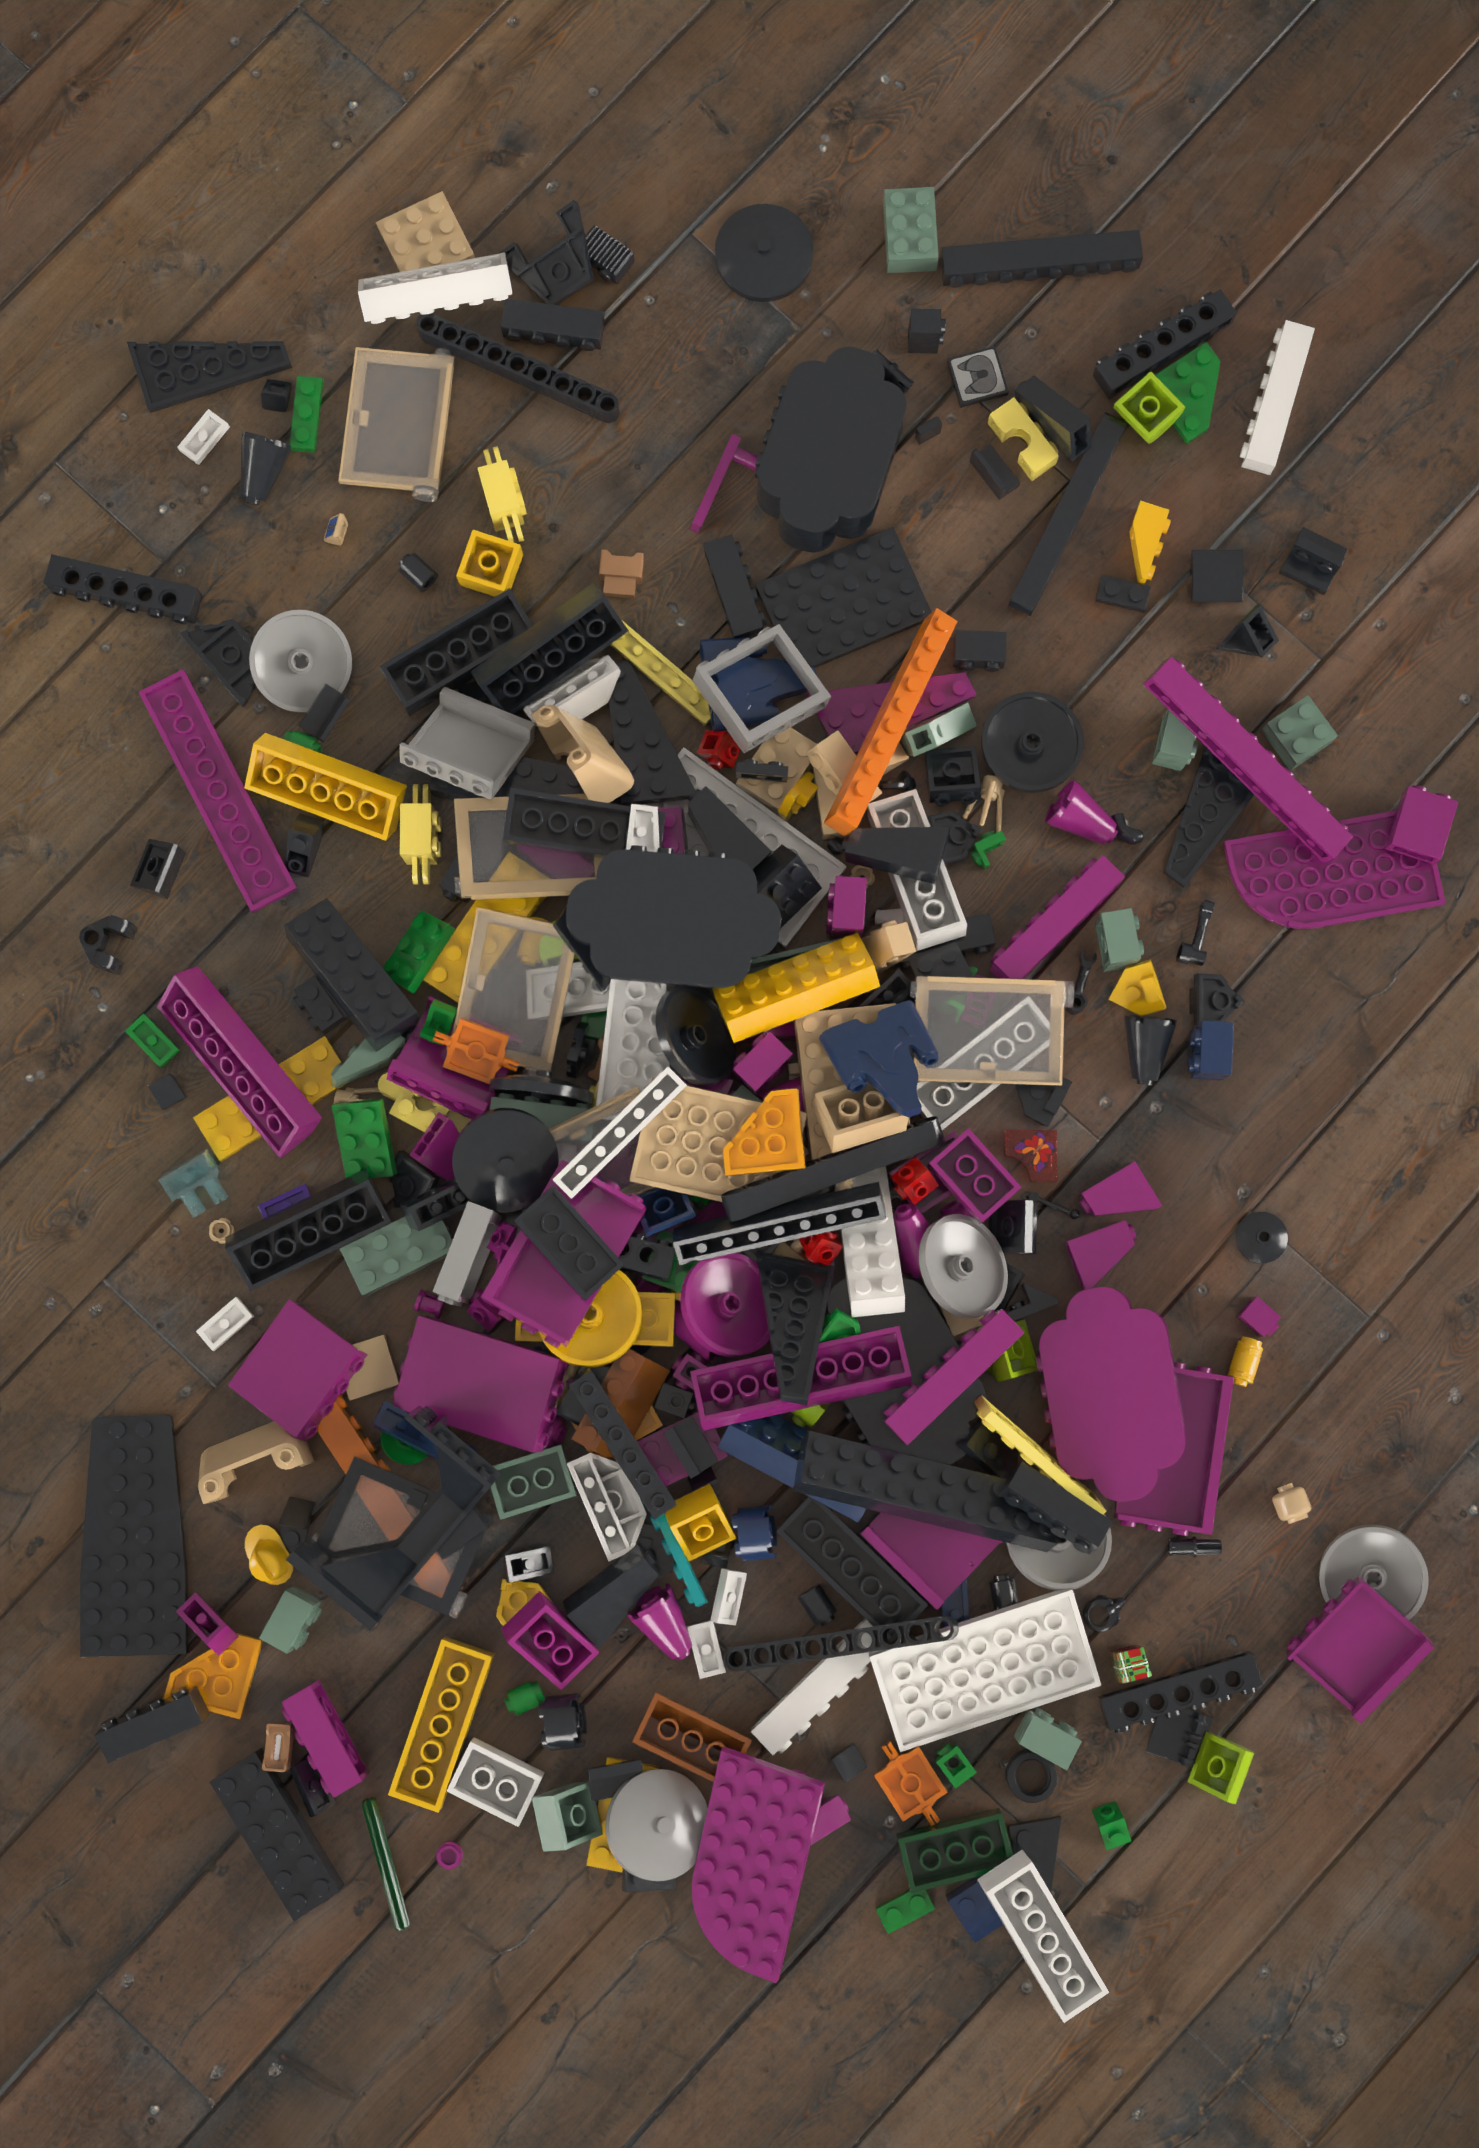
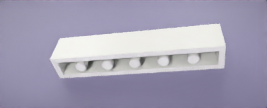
M1288 320L1285 321L1282 329L1277 328L1273 343L1277 344L1276 349L1270 352L1266 364L1270 366L1269 373H1264L1260 388L1264 389L1262 397H1257L1253 411L1257 412L1255 420H1250L1246 433L1250 435L1248 443L1244 442L1240 457L1244 458L1241 467L1271 475L1275 468L1315 328Z
M667 1067L553 1181L572 1199L687 1085Z
M864 1618L854 1629L872 1627V1625ZM864 1633L861 1637L863 1646L868 1648L872 1643V1638L868 1633ZM843 1639L836 1645V1648L842 1652L846 1647V1642ZM862 1653L822 1659L751 1728L753 1735L772 1755L777 1751L782 1754L792 1744L790 1739L796 1733L801 1735L810 1727L811 1723L809 1720L815 1714L820 1717L830 1707L828 1702L835 1695L839 1698L849 1689L847 1683L854 1677L859 1679L867 1672L869 1668L866 1665L871 1661L869 1654Z

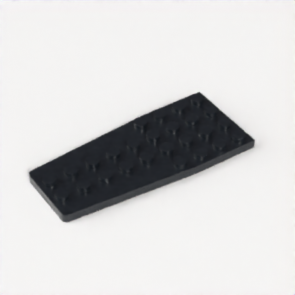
M171 1415L96 1417L92 1421L80 1571V1657L188 1653V1624L176 1612L188 1600V1578L173 1417Z

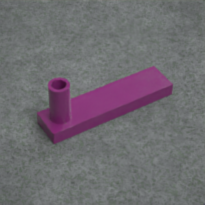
M734 434L729 439L689 528L696 533H699L731 460L754 471L757 470L756 461L758 455L739 447L738 444L741 438Z

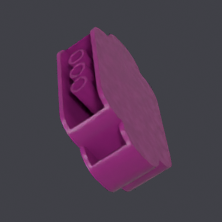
M1110 1287L1086 1289L1077 1293L1069 1302L1066 1312L1067 1319L1056 1321L1049 1325L1042 1333L1039 1342L1040 1356H1036L1038 1371H1043L1045 1381L1041 1382V1392L1043 1398H1048L1049 1408L1045 1409L1047 1425L1052 1424L1053 1434L1049 1435L1051 1450L1057 1452L1059 1464L1067 1474L1077 1479H1094L1097 1489L1106 1498L1117 1502L1141 1499L1147 1496L1155 1487L1160 1469L1172 1466L1181 1458L1187 1443L1168 1327L1164 1319L1155 1311L1146 1308L1132 1309L1129 1299L1117 1289Z

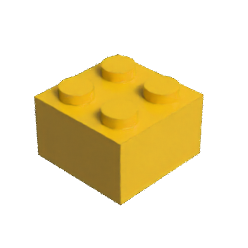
M472 530L456 575L459 585L494 597L509 588L511 589L523 557L521 545Z
M710 1484L675 1500L677 1505L665 1512L669 1526L688 1561L736 1539L730 1521Z

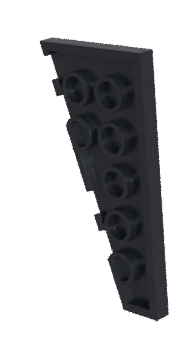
M1206 746L1163 871L1165 875L1183 888L1254 796Z
M757 1251L756 1259L780 1400L807 1406L834 1266Z

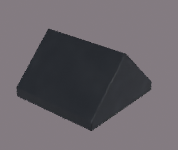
M149 839L130 886L168 899L186 852L174 843Z

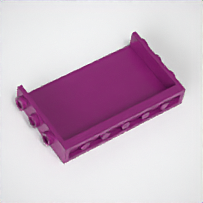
M562 1159L542 1194L554 1185L619 1258L646 1211L645 1205L642 1204L644 1200L633 1193H629L627 1196L620 1192L621 1187L610 1180H607L606 1183L597 1179L598 1174L571 1199L553 1181L569 1164ZM520 1230L481 1298L499 1309L498 1314L511 1322L514 1318L523 1323L521 1328L533 1335L537 1331L546 1336L544 1341L558 1348L560 1344L567 1347L601 1287L586 1301H583Z
M418 1316L413 1335H411L407 1343L408 1353L406 1360L403 1361L400 1368V1381L393 1392V1405L407 1412L413 1411L419 1405L423 1408L428 1406L438 1415L436 1418L438 1421L447 1414V1425L532 1453L543 1452V1449L546 1448L549 1442L550 1435L548 1431L550 1424L554 1421L557 1414L555 1406L558 1397L561 1396L564 1389V1382L562 1381L568 1363L542 1351L429 1316Z
M1174 1362L1187 1436L1185 1450L1175 1464L1160 1469L1158 1481L1147 1496L1131 1501H1116L1114 1518L1120 1519V1525L1136 1527L1138 1522L1147 1524L1146 1529L1162 1532V1528L1167 1527L1173 1528L1172 1533L1188 1536L1189 1531L1212 1535L1234 1377L1212 1374V1368L1196 1366L1195 1371L1185 1369L1186 1364Z

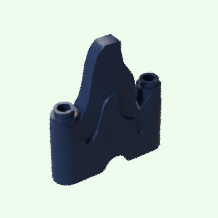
M754 637L700 639L701 663L706 660L710 662L716 659L722 651L726 649L731 651L742 640L746 638L751 640ZM767 646L711 676L747 728L757 727L779 714L778 706L772 705L775 702L808 692L788 662L781 659H757L762 657L763 654H767ZM811 667L813 672L816 674V668ZM708 704L713 731H726L727 729Z
M912 1001L901 1002L880 1010L877 1020L873 1023L865 1024L858 1019H853L831 1027L820 1035V1043L848 1090L858 1093L865 1089V1082L874 1086L900 1115L911 1117L921 1113L922 1105L917 1095L919 1075L911 1055L920 1064H924L925 1067L936 1064L939 1058L932 1038Z

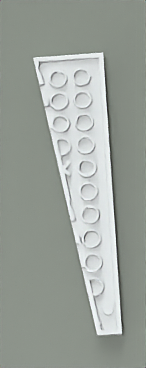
M631 804L627 850H630L631 845L646 846L647 851L657 852L659 848L658 807ZM611 979L596 1106L637 1086L640 1092H642L652 1082V1078H656L667 1067L670 1068V1063L660 1046L655 1023L656 1009L661 997L666 993V984ZM626 1107L603 1117V1119L614 1120Z

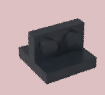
M1303 527L1279 573L1325 595L1335 574L1342 566L1348 549Z
M1007 1200L989 1216V1230L995 1236L1003 1253L1036 1254L1037 1202H1033V1200Z

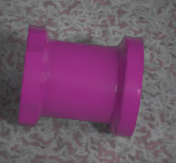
M421 1289L417 1296L414 1310H422L434 1314L435 1318L439 1319L446 1302L438 1300V1296L426 1293V1290Z

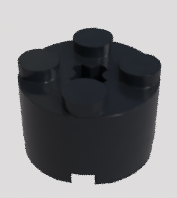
M580 1693L547 1696L544 1703H539V1718L544 1721V1731L541 1732L543 1747H549L551 1751L583 1748L585 1746L586 1740L581 1741L582 1734L587 1733V1720L584 1703H578V1698L582 1697Z

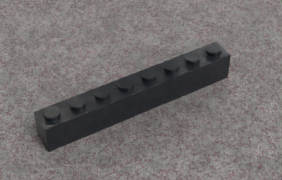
M1140 230L942 247L940 256L943 286L953 288L973 283L980 286L996 281L1000 283H1009L1019 279L1033 281L1042 277L1057 279L1065 275L1081 277L1087 273H1098L1100 275L1109 274L1112 271L1129 273L1139 269L1143 259Z
M875 1182L786 1202L737 1221H729L728 1217L724 1216L676 1227L673 1232V1245L679 1265L884 1220L886 1219L885 1203L880 1184Z

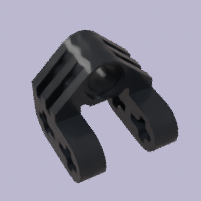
M113 915L84 927L80 932L79 939L90 964L104 971L120 975L124 963L118 958L102 953L105 951L110 938L108 933L111 932L133 940L138 927L130 921ZM92 933H98L99 940L95 944L90 945L88 937Z

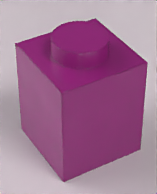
M1258 1296L1252 1297L1235 1316L1258 1337H1265L1266 1335L1270 1337L1278 1329L1279 1324L1277 1322L1281 1318Z

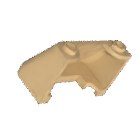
M555 705L542 706L531 714L556 760L562 759V755L568 756V766L574 773L587 800L610 803L632 788L634 779L630 770L597 727Z
M273 1421L207 1448L201 1455L198 1490L203 1504L219 1501L229 1496L228 1487L232 1481L237 1479L233 1469L269 1454L272 1455L276 1466L285 1470L297 1466L303 1467L315 1462L308 1443L295 1438Z

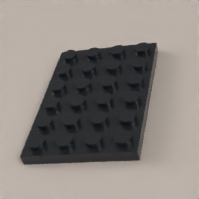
M894 527L755 584V588L772 626L775 627L780 624L808 665L815 668L920 625L931 613Z

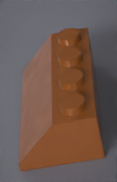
M629 1348L626 1353L613 1362L601 1386L634 1437L670 1370ZM585 1413L572 1440L616 1461Z
M656 1692L632 1742L714 1782L721 1750L727 1747L746 1754L752 1739Z

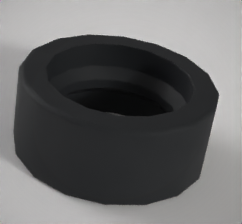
M1025 1749L1011 1757L1006 1766L1005 1778L1008 1787L1018 1799L1026 1803H1038L1046 1800L1053 1794L1057 1785V1771L1051 1761L1029 1749ZM1028 1760L1040 1762L1047 1772L1045 1785L1035 1792H1027L1021 1789L1016 1781V1771L1019 1765Z

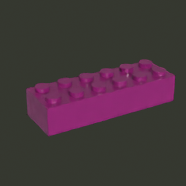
M1104 855L1098 860L1095 858L1091 859L1080 872L1082 876L1079 878L1075 875L1065 885L1066 887L1062 890L1064 893L1062 896L1057 893L1047 903L1044 913L1038 911L1029 920V923L1026 925L1028 928L1026 931L1021 928L1011 938V941L1008 943L1010 946L1007 949L1003 946L994 954L990 960L992 966L989 971L997 979H1024L1120 885L1125 876Z
M993 1309L987 1312L979 1320L982 1325L977 1330L971 1328L961 1337L960 1340L963 1343L958 1348L955 1346L951 1347L941 1357L944 1360L938 1367L932 1365L922 1375L925 1380L919 1386L912 1384L902 1394L905 1399L899 1405L897 1402H894L883 1412L886 1417L882 1421L904 1444L908 1445L1025 1333L1003 1309L997 1311Z

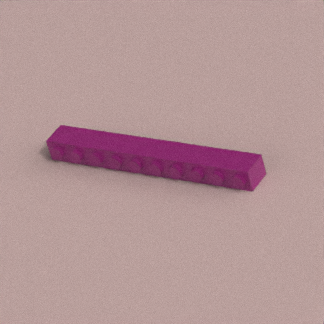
M1171 656L1162 662L1143 683L1323 863L1334 859L1353 838L1348 832L1347 826L1337 821L1330 814L1328 807L1319 803L1312 796V792L1294 778V774L1289 769L1282 767L1276 761L1275 755L1271 751L1264 749L1258 743L1257 737L1253 733L1246 731L1240 725L1239 719L1233 714L1228 713L1222 707L1220 700L1210 695L1204 689L1201 681L1192 677L1179 660Z

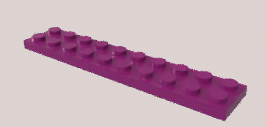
M182 669L139 691L138 693L250 911L255 913L297 891L298 888L248 791L244 788L245 786L185 670Z

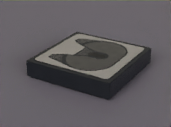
M995 346L947 359V365L960 408L1008 395L1009 390Z

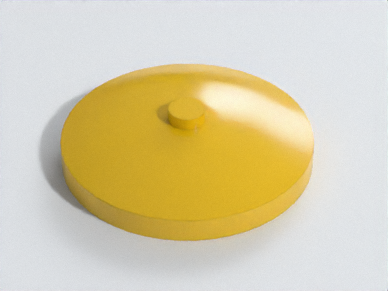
M618 1270L602 1285L567 1347L560 1344L556 1348L544 1341L545 1335L540 1332L539 1334L551 1353L568 1364L578 1367L606 1365L626 1353L636 1340L642 1322L640 1297L631 1280L622 1271Z

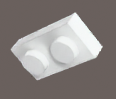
M208 409L177 448L188 458L200 465L230 426Z
M235 1297L196 1332L210 1349L215 1351L254 1318V1315L238 1297Z
M721 1569L710 1621L719 1624L736 1625L747 1573Z
M708 1620L688 1625L687 1629L692 1642L700 1679L726 1673L714 1622Z

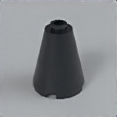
M243 432L241 437V495L245 497V502L259 505L260 501L266 502L291 452V445L278 440L268 439L262 435Z
M1125 1015L1124 1022L1131 1076L1133 1079H1137L1136 1084L1152 1085V1081H1158L1177 1020L1170 1018L1161 1020V1018L1153 1016Z

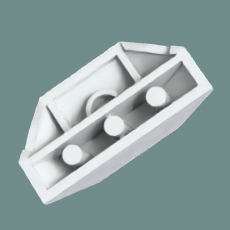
M609 655L603 656L601 659L588 660L526 705L523 710L533 723L535 721L531 714L545 705H555L583 719L609 702L621 671Z
M588 1453L568 1462L569 1471L608 1561L626 1554L635 1547L647 1515L639 1495L616 1461L594 1453Z

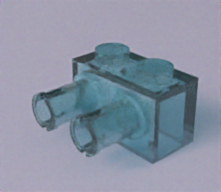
M208 1149L179 1164L158 1179L171 1201L181 1199L192 1218L207 1210L194 1191L198 1186H204L214 1205L229 1197L216 1178L221 1169Z

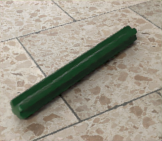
M371 1797L362 1801V1808L394 1928L396 1931H401L408 1928L410 1923L378 1803L375 1797Z

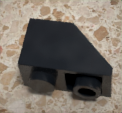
M299 813L288 832L285 865L289 872L309 877L321 843L324 820Z

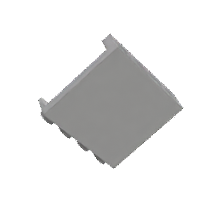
M444 687L440 692L439 706L409 745L400 743V763L449 782L454 786L466 789L478 796L492 800L533 744L535 723Z

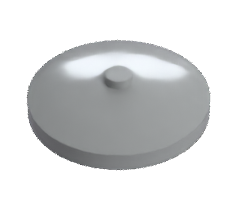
M290 610L272 617L259 629L251 645L249 665L254 683L266 699L288 711L307 712L325 683L340 693L344 691L351 675L352 655L345 635L330 619L313 611Z
M962 1214L945 1216L933 1222L926 1229L919 1248V1265L924 1283L935 1301L949 1313L966 1319L978 1318L990 1310H995L1005 1296L1008 1271L1004 1253L991 1231L982 1223L979 1224L974 1218Z
M1109 1528L1099 1548L1091 1554L1078 1551L1074 1548L1073 1543L1058 1537V1544L1048 1552L1007 1543V1548L1015 1566L1033 1583L1055 1591L1071 1588L1074 1590L1088 1584L1103 1570L1110 1556L1112 1535Z
M1374 1524L1353 1527L1338 1535L1329 1544L1322 1556L1319 1567V1583L1325 1602L1331 1598L1336 1599L1342 1593V1586L1349 1579L1354 1580L1358 1575L1408 1620L1419 1611L1426 1598L1429 1579L1424 1558L1417 1546L1407 1536L1393 1528Z
M651 1769L633 1775L616 1791L607 1811L606 1836L614 1858L627 1872L645 1880L666 1881L684 1874L696 1863L708 1811L706 1801L698 1787L691 1780L675 1771Z

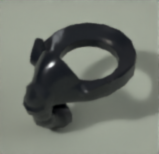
M902 770L897 778L889 777L886 781H880L878 787L879 789L906 788V792L915 789L916 781L908 771Z
M1106 1595L1096 1596V1598L1085 1605L1083 1618L1086 1625L1096 1632L1110 1630L1118 1624L1121 1618L1120 1611L1125 1605V1599L1120 1597L1108 1598ZM1095 1606L1106 1608L1109 1613L1108 1623L1103 1626L1095 1625L1090 1620V1610Z

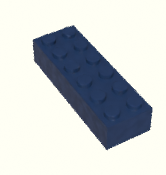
M777 1414L729 1425L717 1448L793 1488L801 1440L808 1431ZM805 1494L858 1523L866 1508Z

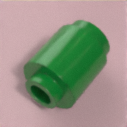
M287 731L283 738L305 748L321 752L322 745L319 744V739L298 731Z
M537 1680L532 1683L528 1681L507 1691L508 1697L504 1698L509 1712H515L517 1716L538 1707L539 1703L545 1700Z

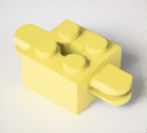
M498 446L493 447L497 461L493 464L488 449H485L483 452L487 465L478 467V472L495 531L505 529L508 541L514 543L510 528L515 527L519 542H522L524 539L520 525L524 524L522 515H526L527 512L514 467L509 468L507 460H501Z
M413 784V803L400 804V855L407 865H412L413 885L420 883V865H422L423 884H430V864H437V857L442 855V845L438 841L437 832L442 831V819L439 817L438 811H435L431 804L430 784L423 785V803H421L420 785Z
M388 1073L382 1075L378 1081L380 1093L395 1101L389 1114L424 1133L438 1112L452 1120L459 1133L471 1121V1119L387 1080Z

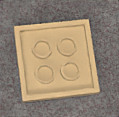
M443 191L376 222L399 272L475 258Z

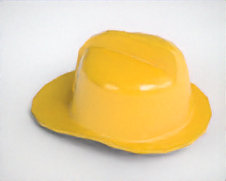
M261 1524L253 1527L245 1538V1551L249 1559L251 1574L256 1579L271 1585L285 1583L292 1575L293 1565L286 1560L290 1554L280 1535L269 1525Z

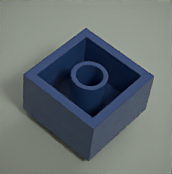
M1201 1021L1193 1028V1031H1190L1189 1046H1193L1192 1056L1188 1058V1072H1192L1191 1079L1224 1080L1232 1074L1234 1023Z

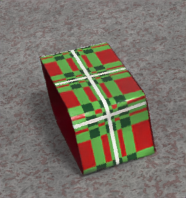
M1131 1645L1110 1651L1117 1682L1128 1683L1152 1676L1142 1646Z

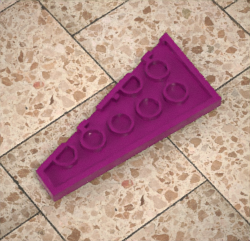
M966 673L930 677L906 728L975 698L976 692ZM893 682L827 690L831 698L826 708L816 713L827 736L829 737L838 730L855 755L858 754Z

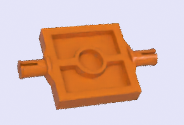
M460 1018L457 1029L451 1036L438 1031L434 1035L433 1041L447 1046V1056L443 1064L444 1068L490 1084V1080L495 1078L496 1072L501 1066L516 1072L519 1061L505 1057V1048L510 1035L465 1018Z
M889 1741L887 1745L892 1753H890L885 1744L881 1748L890 1761L884 1768L874 1773L876 1780L903 1822L911 1816L923 1812L930 1826L935 1825L930 1814L936 1823L940 1819L932 1806L937 1799L948 1793L919 1746L906 1753L898 1754L892 1742Z

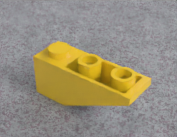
M1140 501L1129 531L1137 582L1140 584H1145L1147 579H1152L1156 568L1155 565H1152L1154 556L1159 557L1163 547V543L1159 542L1162 533H1167L1171 522L1170 519H1167L1168 509L1144 501Z

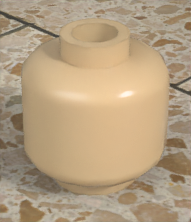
M1290 1483L1277 1488L1279 1493L1273 1496L1272 1502L1280 1520L1291 1524L1308 1518L1307 1513L1311 1511V1504L1303 1487L1294 1488L1293 1484Z

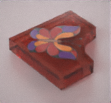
M1004 1130V1156L1015 1158L1021 1162L1029 1173L1030 1182H1057V1130Z

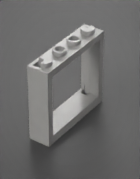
M780 624L773 628H764L758 633V636L751 640L750 638L742 640L736 648L731 651L729 649L722 651L716 659L710 662L706 660L696 667L692 680L743 753L750 751L826 708L831 698V695ZM773 642L811 694V697L749 731L711 676Z
M468 1201L433 1289L434 1293L439 1294L438 1300L462 1307L463 1303L470 1304L471 1301L469 1299L475 1292L491 1251L486 1247L500 1221L503 1220L501 1215Z

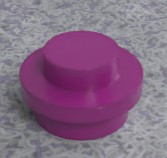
M452 1841L441 1844L436 1852V1860L444 1869L456 1868L463 1859L462 1848Z

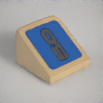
M340 513L330 518L324 537L325 542L339 546L343 544L348 527L344 514Z

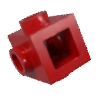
M706 730L697 753L708 761L710 767L722 770V768H734L741 749L730 733Z
M916 1157L891 1176L897 1185L894 1188L895 1192L902 1200L908 1198L914 1205L939 1186L930 1171Z
M836 1230L799 1238L806 1253L805 1256L813 1263L819 1262L829 1266L843 1247Z

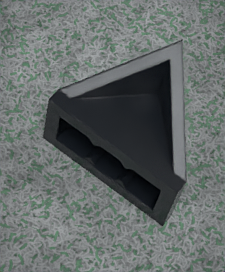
M1257 604L1234 627L1216 649L1262 658L1279 639L1261 605Z

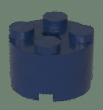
M771 1505L739 1508L737 1514H732L733 1529L738 1530L739 1541H735V1553L737 1557H742L743 1561L777 1558V1553H772V1547L777 1546L775 1517L769 1516L768 1510H773Z

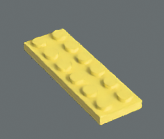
M980 1395L974 1401L978 1408L976 1414L990 1431L994 1432L996 1430L1002 1436V1441L1011 1449L1015 1447L1031 1466L1035 1464L1040 1469L1039 1472L1104 1515L1106 1509L1094 1492L1079 1479L1067 1474L1055 1458L986 1398Z

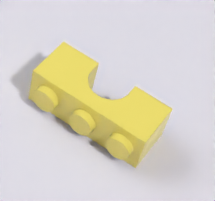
M1013 397L989 415L988 425L1002 443L1014 436L1021 437L1026 441L1028 447L1020 452L1017 463L1030 480L1033 481L1056 465L1059 457L1058 449L1053 442H1048L1043 436L1044 433L1041 426L1037 422L1033 423L1028 416L1029 413L1025 405L1021 402L1018 403Z

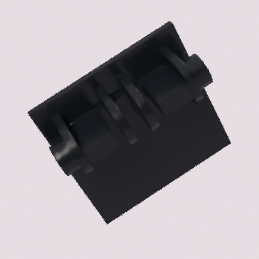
M1187 1708L1181 1709V1714L1174 1717L1166 1718L1165 1714L1158 1716L1146 1751L1181 1763L1185 1767L1193 1768V1765L1196 1764L1195 1760L1205 1733L1209 1732L1213 1717Z

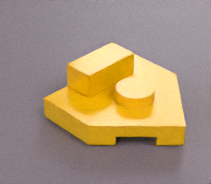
M809 771L805 772L789 790L778 809V816L788 822L793 813L797 814L801 807H805L814 797L819 786L812 783L815 775Z
M1151 959L1126 966L1109 1000L1140 1016L1165 1010L1166 1004Z
M502 1579V1591L496 1617L504 1626L539 1591L550 1601L552 1600L538 1583L520 1581L507 1583L506 1579Z

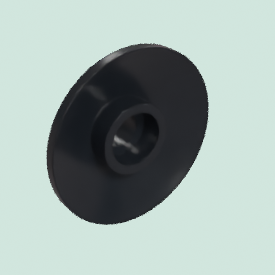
M1255 1212L1246 1216L1239 1223L1236 1230V1244L1241 1254L1248 1260L1255 1263H1269L1278 1259L1286 1249L1288 1242L1287 1230L1277 1216L1268 1212ZM1261 1232H1265L1268 1235L1266 1242L1260 1240L1259 1235Z

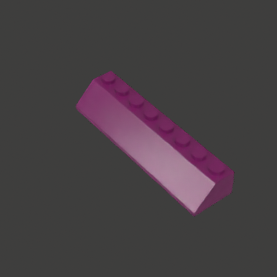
M198 966L174 974L157 1008L279 1158L284 1157L313 1133L322 1117Z
M900 1326L819 1343L807 1406L780 1400L773 1354L690 1371L703 1431L912 1385V1376Z

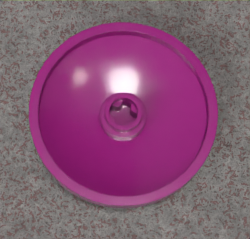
M732 1253L698 1261L689 1270L681 1289V1310L687 1328L703 1347L717 1355L741 1357L757 1351L770 1340L757 1262L743 1254Z

